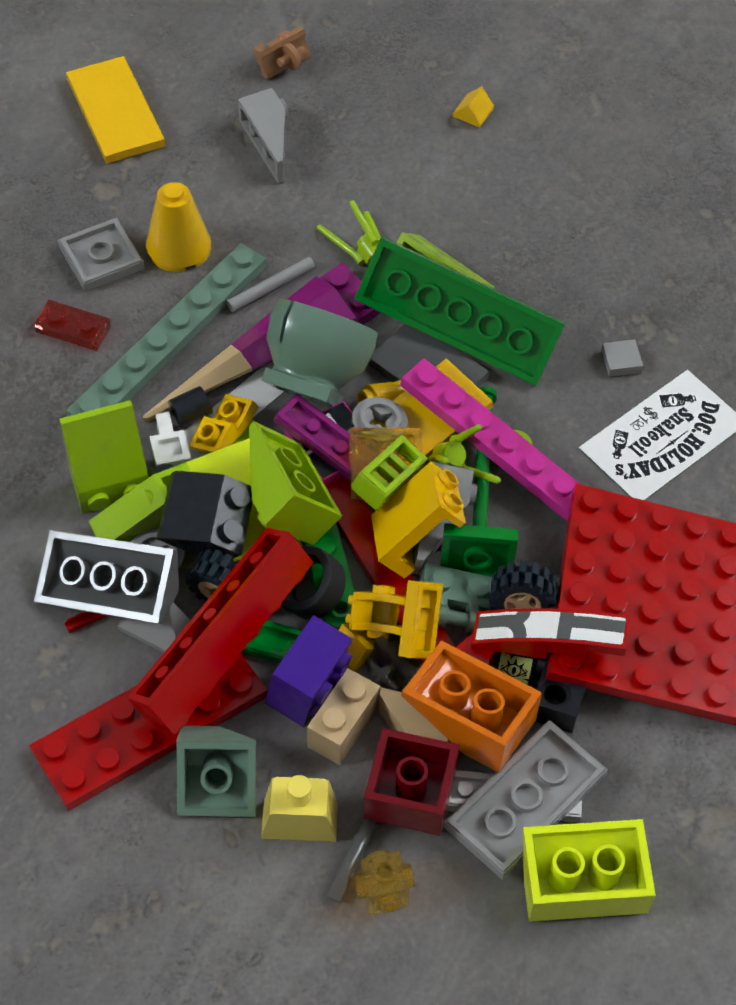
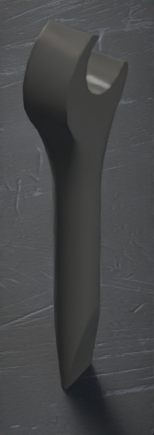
M362 817L360 826L326 895L327 898L341 903L373 832L380 822L363 819Z

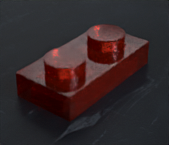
M48 300L34 326L36 333L97 351L111 324L110 318Z

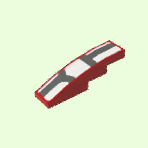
M552 608L477 611L471 648L546 659L547 652L585 658L586 651L625 657L630 616L596 611Z

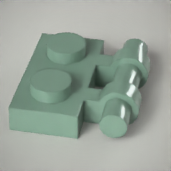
M429 563L424 564L421 569L420 581L443 584L438 626L444 627L448 624L463 627L464 632L473 633L477 611L491 610L489 598L492 577ZM449 608H454V609L463 610L464 613L458 612V611L449 610Z

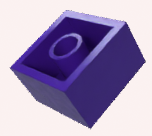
M313 615L273 672L265 704L304 727L310 717L314 718L331 689H334L345 673L353 656L348 653L352 638Z

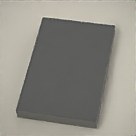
M407 324L400 327L380 345L368 365L392 382L401 380L423 358L435 367L447 358L478 388L489 377L487 369L455 347Z

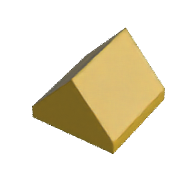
M481 86L464 97L453 112V117L480 128L494 109V104Z
M342 624L340 627V632L352 638L348 653L353 656L347 666L350 670L356 671L381 652L380 647L370 637H367L363 630L349 629V624Z

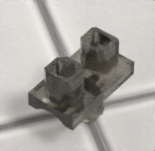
M382 635L374 640L373 651L364 664L368 667L367 670L374 676L371 680L372 682L380 685L381 688L402 692L423 664L420 663L413 667L407 661V657L398 656L400 638L389 642Z

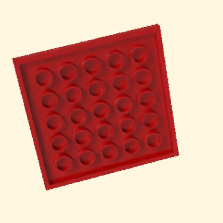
M576 483L571 494L556 609L629 615L630 623L626 652L624 657L586 651L585 658L549 652L546 679L560 683L584 685L589 690L736 725V523Z

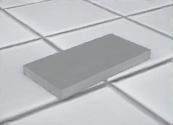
M549 720L506 762L500 773L495 772L444 822V828L503 880L523 860V827L557 825L606 776L608 769Z

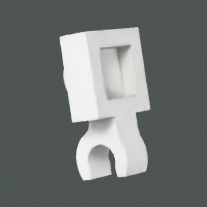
M169 412L155 414L158 435L150 436L155 466L171 464L175 467L191 461L184 430L173 431Z

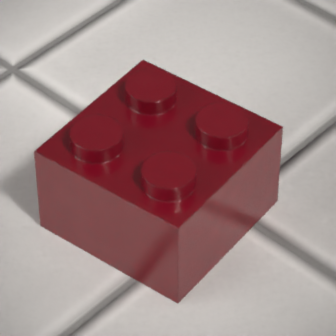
M382 728L364 795L363 819L441 836L458 767L460 745Z

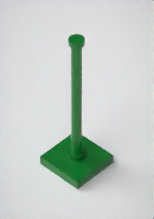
M488 386L479 388L493 401V404L496 402L497 391L494 388ZM477 449L476 469L490 473V458ZM475 477V484L478 485L473 508V525H463L459 528L454 524L444 523L440 566L492 577L494 572L498 573L500 566L503 565L507 568L508 562L514 561L515 563L518 529L487 527L489 481Z

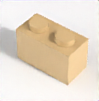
M348 668L307 726V747L340 766L378 710L381 686Z

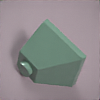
M183 726L180 728L177 738V816L255 817L256 739L220 726Z

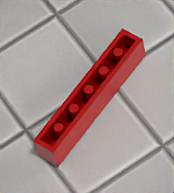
M266 528L128 695L127 699L153 727L175 735L180 728L185 726L189 721L190 715L203 699L211 694L215 684L235 664L237 657L248 643L257 637L261 627L281 607L285 597L295 585L302 581L306 571L314 562L290 532Z

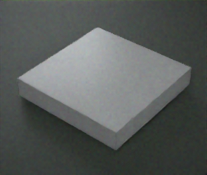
M117 217L57 240L59 249L84 292L145 269L142 257Z

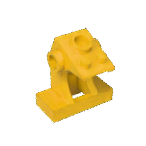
M408 580L406 596L394 594L395 587L373 585L372 591L354 592L353 595L348 597V604L352 605L351 614L346 615L345 622L350 623L349 629L367 630V637L389 639V633L400 635L398 656L428 658L436 645L443 584ZM399 605L405 606L402 625H397Z

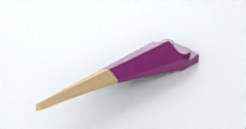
M343 262L320 278L315 276L287 299L340 315L362 325L381 313L354 300L362 281ZM271 313L143 416L144 422H151L156 419L155 414L170 412L168 400L201 386L206 393L273 362L266 340Z

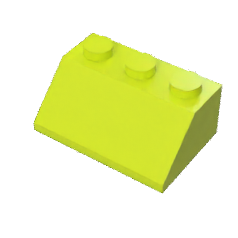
M643 819L523 827L524 888L529 922L649 913L656 894Z

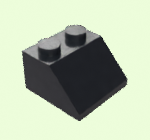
M186 471L172 472L156 539L197 556L202 551L205 552L206 549H211L213 553L215 550L221 551L223 556L229 554L233 556L232 559L242 555L253 503L251 486L223 474Z

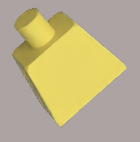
M303 775L272 778L264 798L261 838L336 842L338 802L329 780L307 778Z

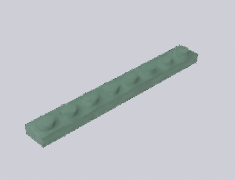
M240 243L66 410L67 416L128 401L134 397L227 306L226 301L238 295L267 267L266 258Z

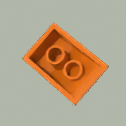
M440 641L403 689L401 696L449 741L459 744V750L462 753L500 773L536 721L542 692Z

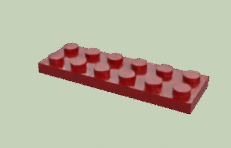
M241 653L237 657L235 664L215 684L211 694L203 699L190 715L189 721L185 726H218L267 697V689ZM136 686L29 745L31 753L67 811L72 810L177 749L179 730L174 735L153 727L127 699Z

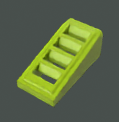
M401 435L358 473L351 488L374 510H378L421 468L428 458ZM395 452L400 453L411 465L408 466ZM386 461H388V462H389L394 468H396L401 474H399L396 470H394ZM376 471L382 474L390 482V484L384 478H382Z

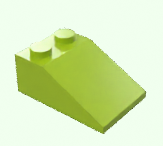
M131 400L59 419L71 479L82 513L101 511L149 478Z
M253 421L249 426L252 501L259 513L257 516L258 520L265 528L290 532L297 541L302 540L314 545L342 517V514L302 444Z

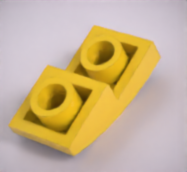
M225 394L214 417H203L189 447L197 451L212 453L233 445L245 431L259 407L253 400Z

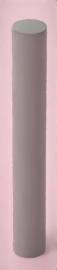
M307 257L226 301L228 309L234 312L314 269L315 264L312 258Z

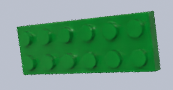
M385 237L380 238L354 300L535 386L538 385L566 325L565 322Z

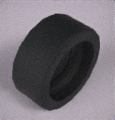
M302 546L314 562L311 566L315 564L322 565L323 580L315 594L302 602L297 601V585H295L282 601L281 606L300 618L310 620L314 615L320 619L332 612L340 602L345 591L346 575L343 565L334 556L315 546Z

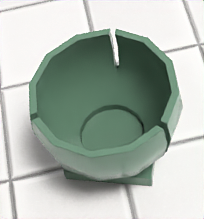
M279 298L270 315L266 338L274 366L272 369L265 368L261 381L276 389L294 395L298 393L303 398L332 407L344 399V396L340 394V388L365 371L375 352L379 333L340 315L296 301Z

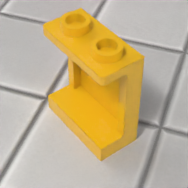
M430 461L371 515L378 561L403 578H406L415 570L411 548L440 522L446 519L459 528L466 523L463 511L464 504L460 498L458 488L459 481L449 469L444 468L442 470Z

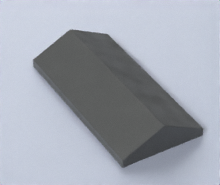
M50 530L34 602L162 624L179 591L177 550Z

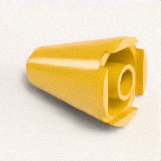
M177 182L167 183L158 190L146 239L147 253L150 255L152 262L158 268L169 272L186 271L185 267L192 265L198 267L207 260L211 252L210 235L191 192L187 186Z

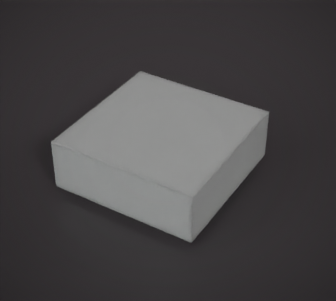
M635 339L602 344L601 352L609 377L642 373L643 363Z

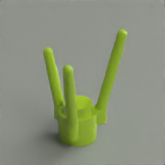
M351 200L349 205L365 233L357 241V251L324 226L317 225V230L352 256L359 266L364 263L369 266L381 236L369 211H365L363 216L356 202Z
M480 424L470 427L459 434L451 435L448 442L437 444L433 449L432 455L429 456V461L471 469L474 470V477L496 484L501 482L500 477L466 466L464 463L466 451L461 442L481 431L482 426Z

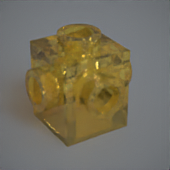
M379 850L370 853L366 858L360 859V874L354 875L359 900L365 898L369 915L379 912L389 913L408 906L409 890L415 887L411 865L410 863L403 864L400 851L389 853L387 850Z

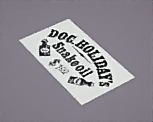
M687 369L579 448L631 497L645 500L736 432V412Z

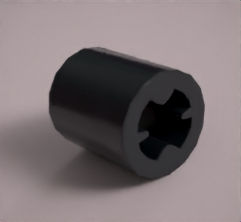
M201 386L168 400L170 410L181 429L203 419L204 416L207 417L213 414L210 401Z

